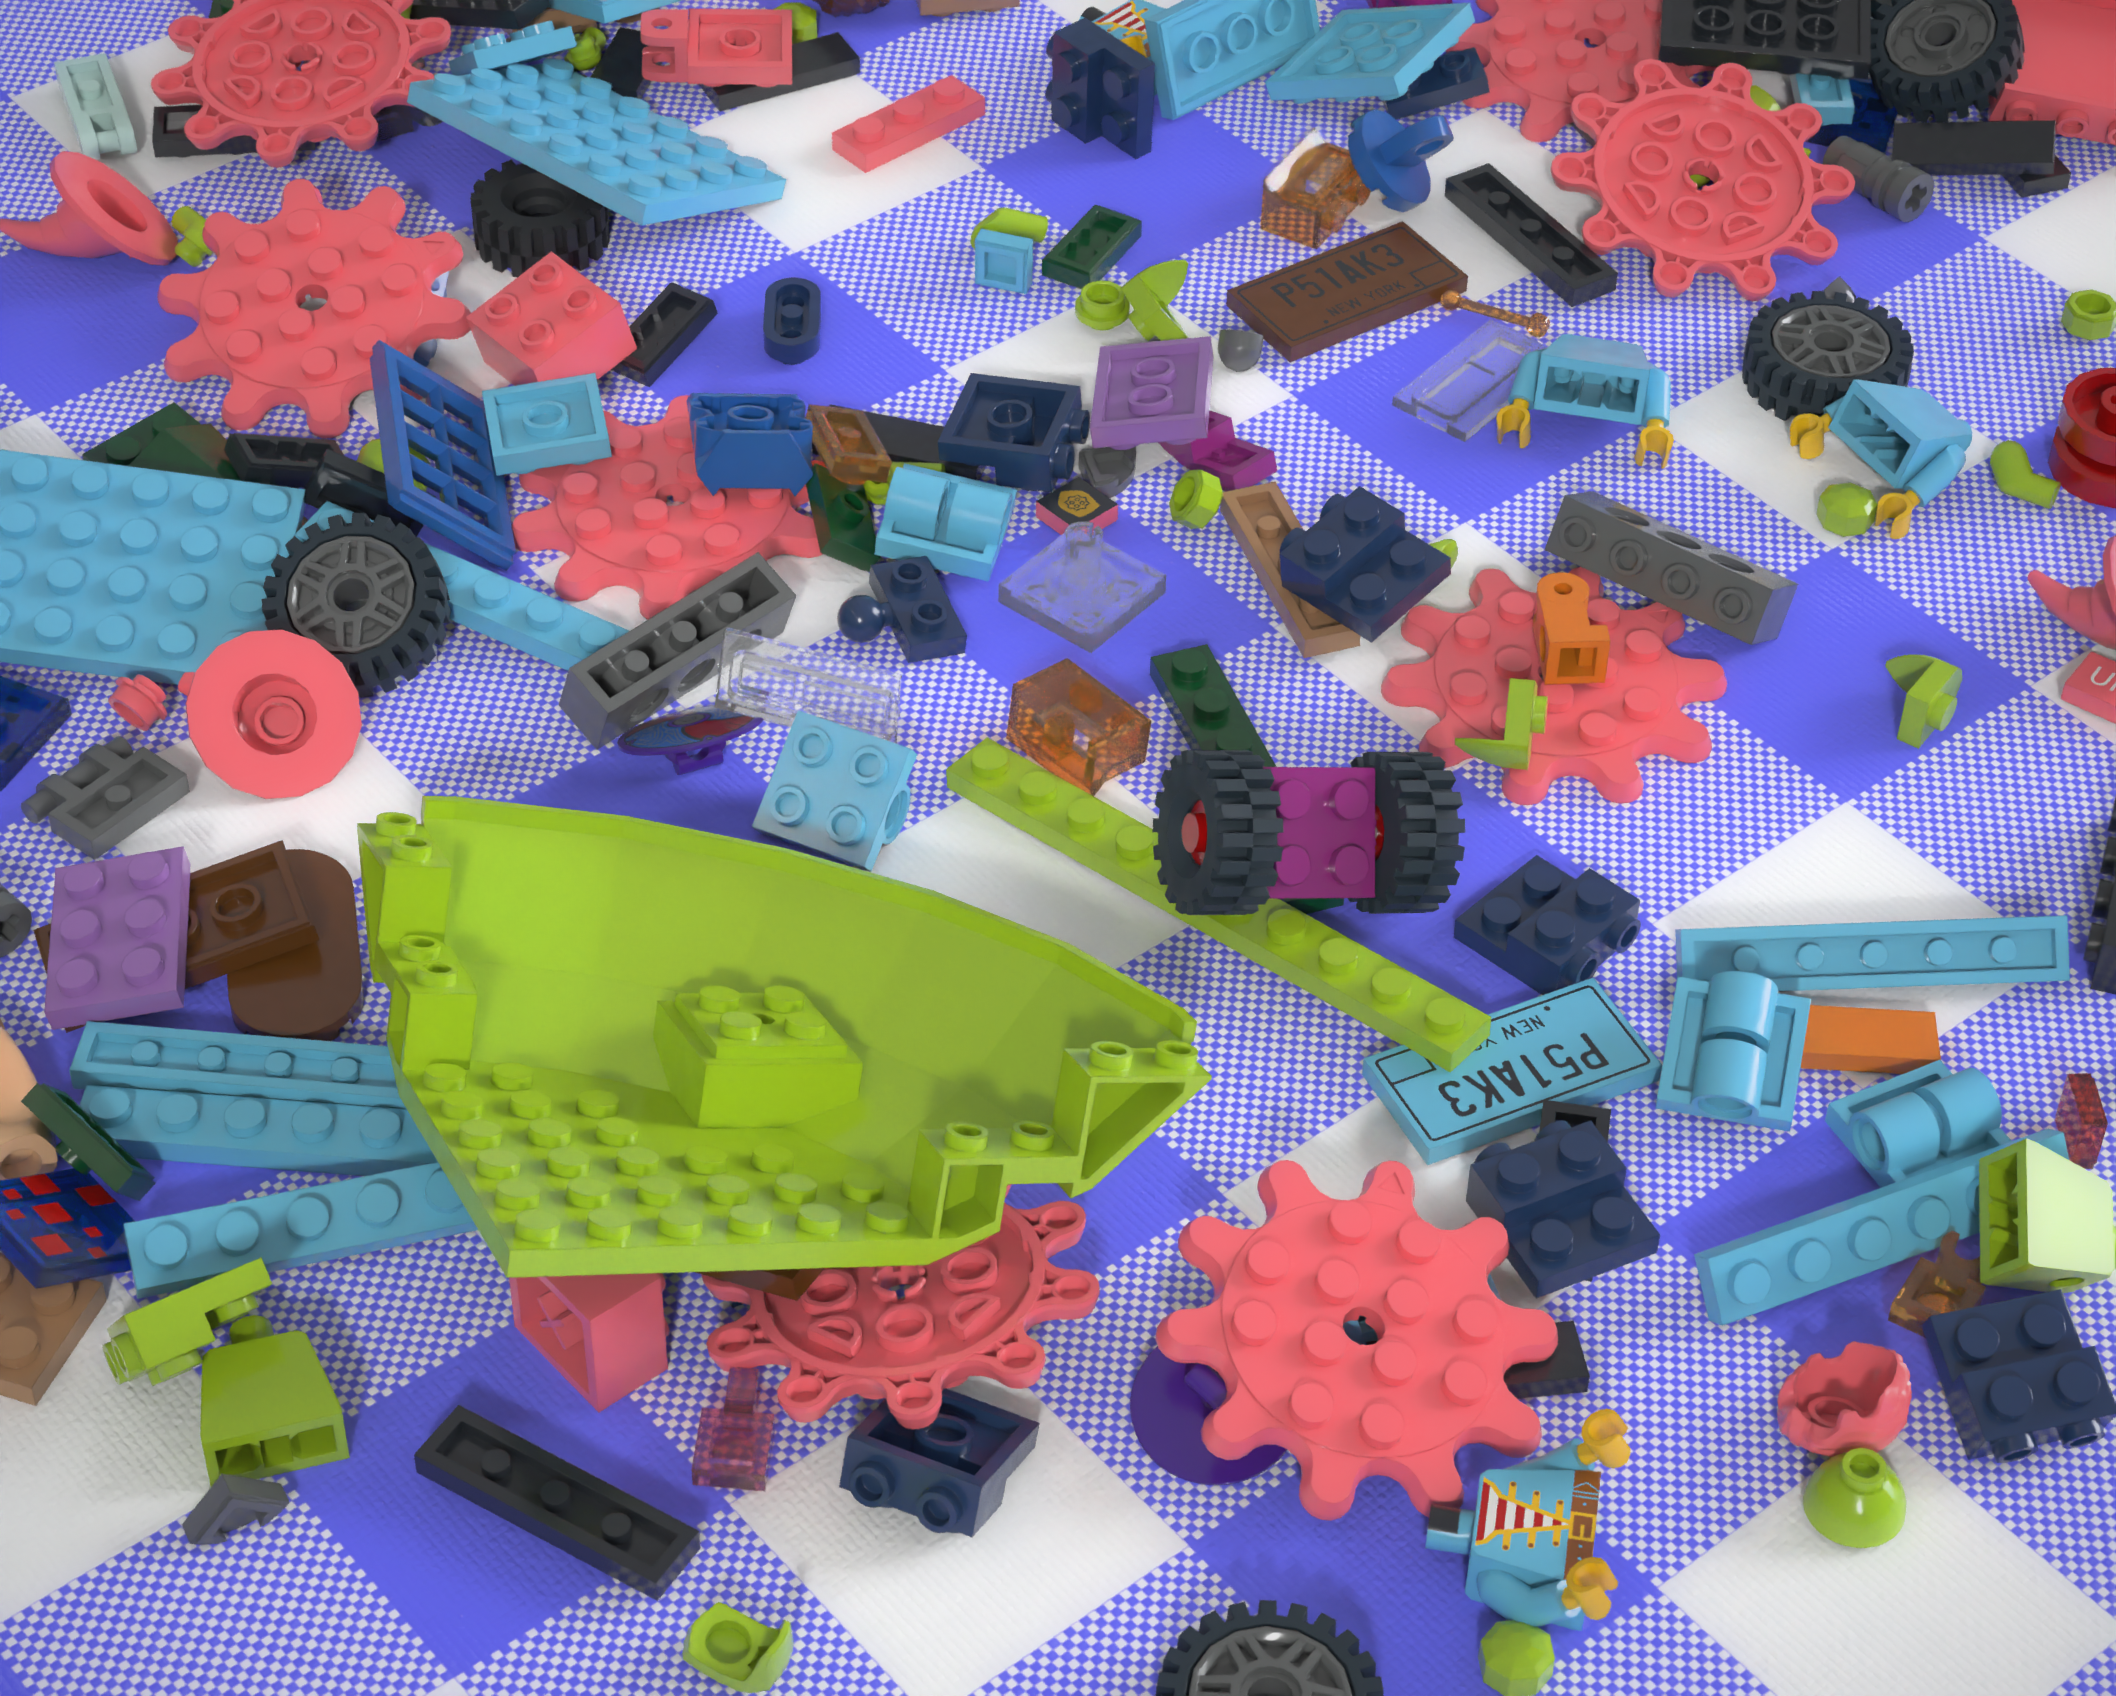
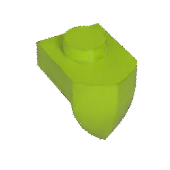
M1186 260L1165 261L1147 267L1120 288L1134 309L1128 315L1129 320L1147 341H1150L1154 336L1160 341L1189 338L1168 307L1184 284L1189 265Z
M1908 654L1887 660L1885 667L1899 687L1907 693L1897 739L1919 749L1935 729L1943 731L1951 721L1957 706L1956 696L1962 682V670L1939 658Z
M1510 678L1504 740L1455 738V745L1464 752L1489 764L1503 768L1528 770L1533 733L1544 734L1548 697L1537 696L1538 685L1535 680Z

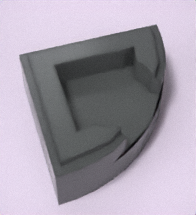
M1110 447L1080 451L1078 468L1083 480L1108 498L1118 495L1130 485L1134 478L1136 448L1114 450Z
M221 1474L183 1522L182 1527L190 1544H219L227 1541L224 1535L225 1532L245 1526L256 1519L260 1527L266 1525L284 1510L290 1502L281 1483Z

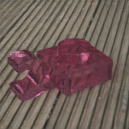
M730 1367L724 1409L702 1407L691 1468L692 1485L766 1491L775 1433V1416L771 1413L758 1412L760 1402V1390H757L759 1369Z

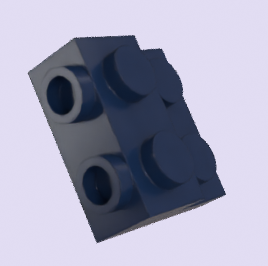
M1083 18L1053 32L1046 47L1047 56L1052 59L1053 76L1045 92L1047 101L1051 103L1052 121L1085 144L1102 136L1134 159L1150 153L1152 148L1155 63L1087 18Z
M970 373L937 441L939 460L959 462L970 466L995 467L996 485L1021 488L1026 491L1052 492L1058 478L1068 480L1072 475L1075 459L1073 444L1084 445L1088 438L1090 414L1088 410H1082L1080 386Z
M1361 486L1347 497L1341 494H1335L1330 497L1321 510L1320 520L1307 531L1300 527L1291 530L1284 538L1279 553L1282 587L1371 643L1451 574V557L1406 531L1405 513Z
M1536 855L1455 920L1454 938L1541 995H1545L1592 978L1598 966L1615 952L1623 953L1633 944L1641 927V922L1638 920L1640 899L1590 868L1575 879Z
M1563 1120L1552 1122L1537 1134L1533 1142L1511 1149L1508 1144L1503 1142L1492 1144L1482 1150L1474 1163L1470 1164L1466 1202L1477 1218L1490 1217L1503 1224L1507 1231L1510 1246L1506 1258L1536 1299L1648 1257L1658 1251L1659 1232L1624 1187L1627 1167L1591 1120L1571 1127L1568 1122Z
M2062 1289L1932 1315L1922 1325L1968 1460L1994 1455L1997 1463L2012 1462L2037 1452V1445L2059 1440L2064 1449L2082 1447L2102 1439L2105 1436L2104 1428L2116 1417V1402L2096 1347H2082Z
M944 1388L942 1390V1404L936 1420L929 1426L921 1429H908L897 1422L888 1408L887 1399H884L847 1437L839 1487L851 1491L853 1497L866 1507L895 1508L918 1517L921 1524L932 1532L961 1533L973 1538L1002 1505L1006 1480L1035 1448L1040 1423Z

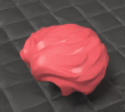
M1853 1341L1847 1344L1842 1354L1837 1357L1824 1358L1820 1353L1809 1356L1804 1364L1798 1366L1785 1379L1779 1391L1777 1419L1780 1432L1789 1438L1793 1445L1828 1457L1849 1452L1856 1448H1866L1876 1453L1881 1451L1895 1440L1907 1423L1912 1391L1910 1373L1906 1364L1903 1363L1902 1355L1896 1353L1895 1350H1889L1882 1346Z

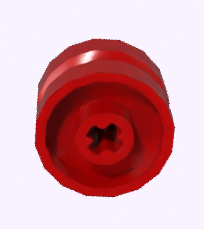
M2098 368L2079 374L2066 386L2048 465L2053 478L2060 482L2061 486L2068 493L2088 503L2116 508V368Z

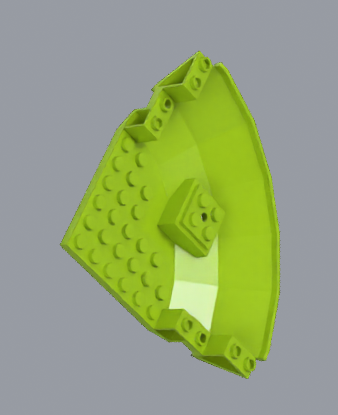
M422 796L421 824H416L417 820L413 816L398 812L380 813L376 817V823H357L369 963L373 983H385L391 992L386 1040L398 1094L506 1278L929 1265L1000 1232L1006 1189L1010 1184L1057 1183L1070 1198L1091 1190L1212 1078V1075L1197 1062V1048L1190 1045L1194 1042L1197 1021L1184 1008L1070 943L934 890L783 847L607 813L457 796Z

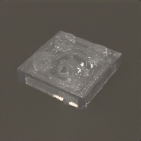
M1080 521L1069 525L1061 536L998 584V602L1092 653L1166 593V574L1104 542L1101 527L1097 526L1094 528L1092 535L1093 523Z

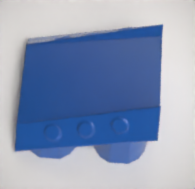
M691 393L687 398L696 472L713 496L719 488L790 489L793 495L796 496L813 476L811 462L813 425L810 420L805 418L806 406L797 394Z

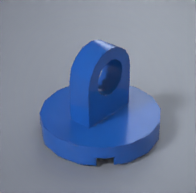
M1377 109L1368 111L1355 119L1350 126L1354 129V132L1348 135V150L1352 163L1364 185L1371 192L1379 189L1387 197L1381 202L1387 208L1401 213L1410 211L1424 203L1431 192L1430 174L1425 160L1447 147L1454 140L1446 117H1429L1407 128L1390 114Z

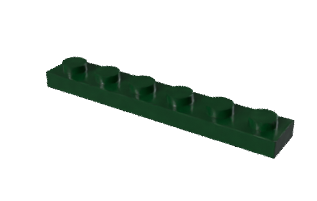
M1207 644L1150 657V676L1191 750L1253 751V755H1260L1265 761L1264 767H1277ZM1344 898L1280 899L1305 914L1344 905Z

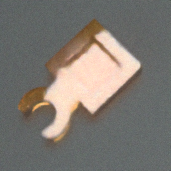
M1951 1231L1943 1237L1936 1263L1920 1257L1893 1300L1888 1321L1925 1338L1922 1325L1929 1316L1981 1305L1986 1286L1980 1283V1256L1976 1259L1967 1260L1955 1253L1960 1236L1959 1233Z

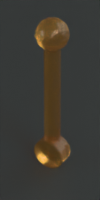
M1453 289L1444 291L1440 297L1441 306L1448 311L1460 308L1523 326L1534 337H1543L1550 327L1548 317L1541 313H1535L1531 317L1462 298Z

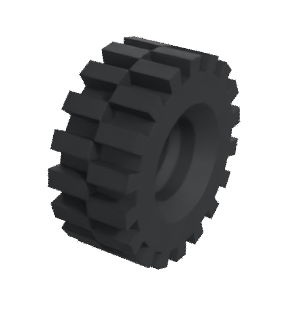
M513 160L501 163V172L491 168L484 173L485 181L478 179L474 184V193H471L470 201L476 251L480 252V258L485 263L492 261L493 269L501 273L507 268H511L512 277H519L550 252H553L571 267L574 266L579 271H582L589 267V258L598 261L603 256V247L608 248L610 242L608 208L525 164L516 165Z

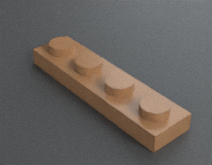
M1270 482L1223 492L1220 512L1303 658L1360 646V635L1282 587L1280 547L1284 538L1291 530L1297 527L1302 528L1277 483Z

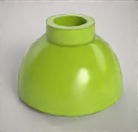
M1856 1448L1828 1458L1812 1473L1803 1493V1508L1813 1527L1829 1540L1844 1546L1871 1548L1882 1545L1893 1539L1900 1532L1905 1522L1907 1501L1902 1482L1884 1459L1870 1449Z

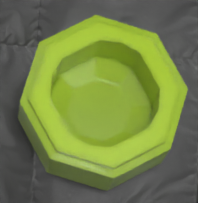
M801 2L782 3L774 8L792 10V44L817 38V16L815 9Z
M2093 289L2074 292L2064 305L2061 322L2071 335L2086 340L2109 338L2116 327V302L2110 295Z
M1201 469L1186 472L1176 483L1169 502L1172 520L1190 529L1204 528L1217 514L1222 500L1223 492L1220 479Z
M1851 482L1832 484L1820 495L1816 515L1825 530L1843 537L1862 535L1874 523L1878 504L1869 489Z
M1509 1620L1497 1621L1480 1640L1478 1661L1483 1682L1504 1696H1534L1552 1677L1555 1656L1550 1634L1539 1627Z

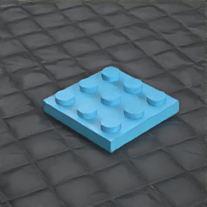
M1470 3L1342 10L1265 82L1271 101L1293 100L1296 104H1304L1321 98H1335L1337 102H1348L1359 97L1378 96L1383 101L1396 99L1404 95L1408 91V86L1422 73L1430 70L1434 66V61L1446 49L1457 44L1459 37L1475 22Z

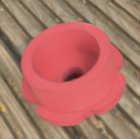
M137 674L133 680L127 677L117 678L115 682L118 687L109 697L108 702L120 717L143 731H147L156 720H165L167 710L162 703L166 699V695L156 683L140 674Z

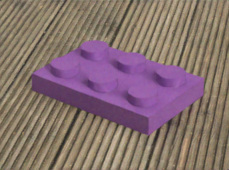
M1211 336L1101 346L1090 422L1093 448L1110 447L1114 450H1127L1145 443L1167 442L1172 445H1184L1196 439L1207 438L1214 358Z
M184 846L55 868L44 1013L52 1030L85 1025L87 1021L102 1022L184 1008L191 866Z

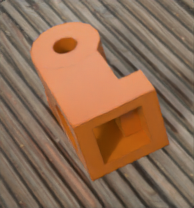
M1551 573L1542 577L1537 583V611L1533 617V632L1544 685L1605 683L1611 642L1607 625H1590L1587 614L1590 588L1585 580L1571 573Z

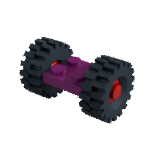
M1181 751V755H1175L1170 761L1172 770L1164 771L1161 782L1165 789L1164 792H1157L1155 805L1160 810L1159 818H1153L1152 832H1158V845L1153 846L1154 860L1161 861L1162 867L1157 872L1160 885H1168L1165 893L1168 902L1176 903L1175 910L1187 915L1253 914L1259 911L1258 905H1265L1268 899L1348 898L1350 902H1357L1356 909L1361 912H1369V914L1434 912L1439 909L1438 903H1446L1451 896L1447 885L1457 884L1460 873L1456 870L1455 863L1456 861H1463L1465 847L1459 845V833H1465V819H1458L1457 809L1463 805L1461 793L1452 792L1451 789L1456 779L1451 770H1444L1446 762L1440 757H1434L1433 753L1365 752L1362 753L1363 757H1355L1350 763L1351 767H1264L1265 761L1260 755H1253V751Z

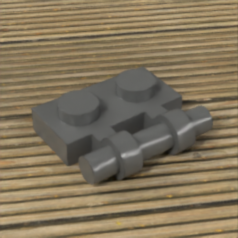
M117 736L104 746L94 744L81 753L79 763L61 776L51 774L38 783L36 793L21 803V809L26 818L34 824L48 816L51 831L96 860L187 795L190 790L186 773L144 746L133 753L132 747L127 740Z

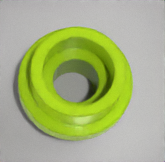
M1094 281L1082 288L1081 295L1075 301V315L1079 321L1092 329L1110 330L1128 319L1130 302L1118 284L1110 281Z

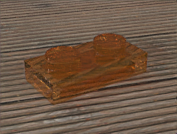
M809 404L805 418L810 420L813 425L812 442L831 477L852 485L864 484L866 480L887 483L892 461L864 411Z

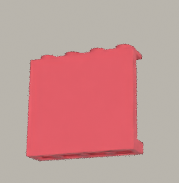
M2012 0L2023 33L2025 52L2023 53L2024 64L2022 69H2017L2018 78L2014 84L2004 83L1997 99L1989 95L1988 122L2056 120V134L2116 146V0Z

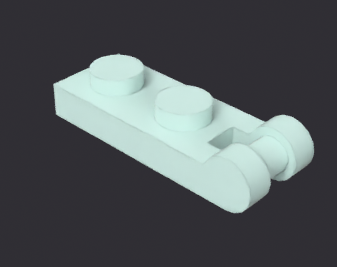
M106 53L54 62L57 81L79 142L81 154L98 160L101 153L119 150L120 154L124 155L137 152L133 127Z

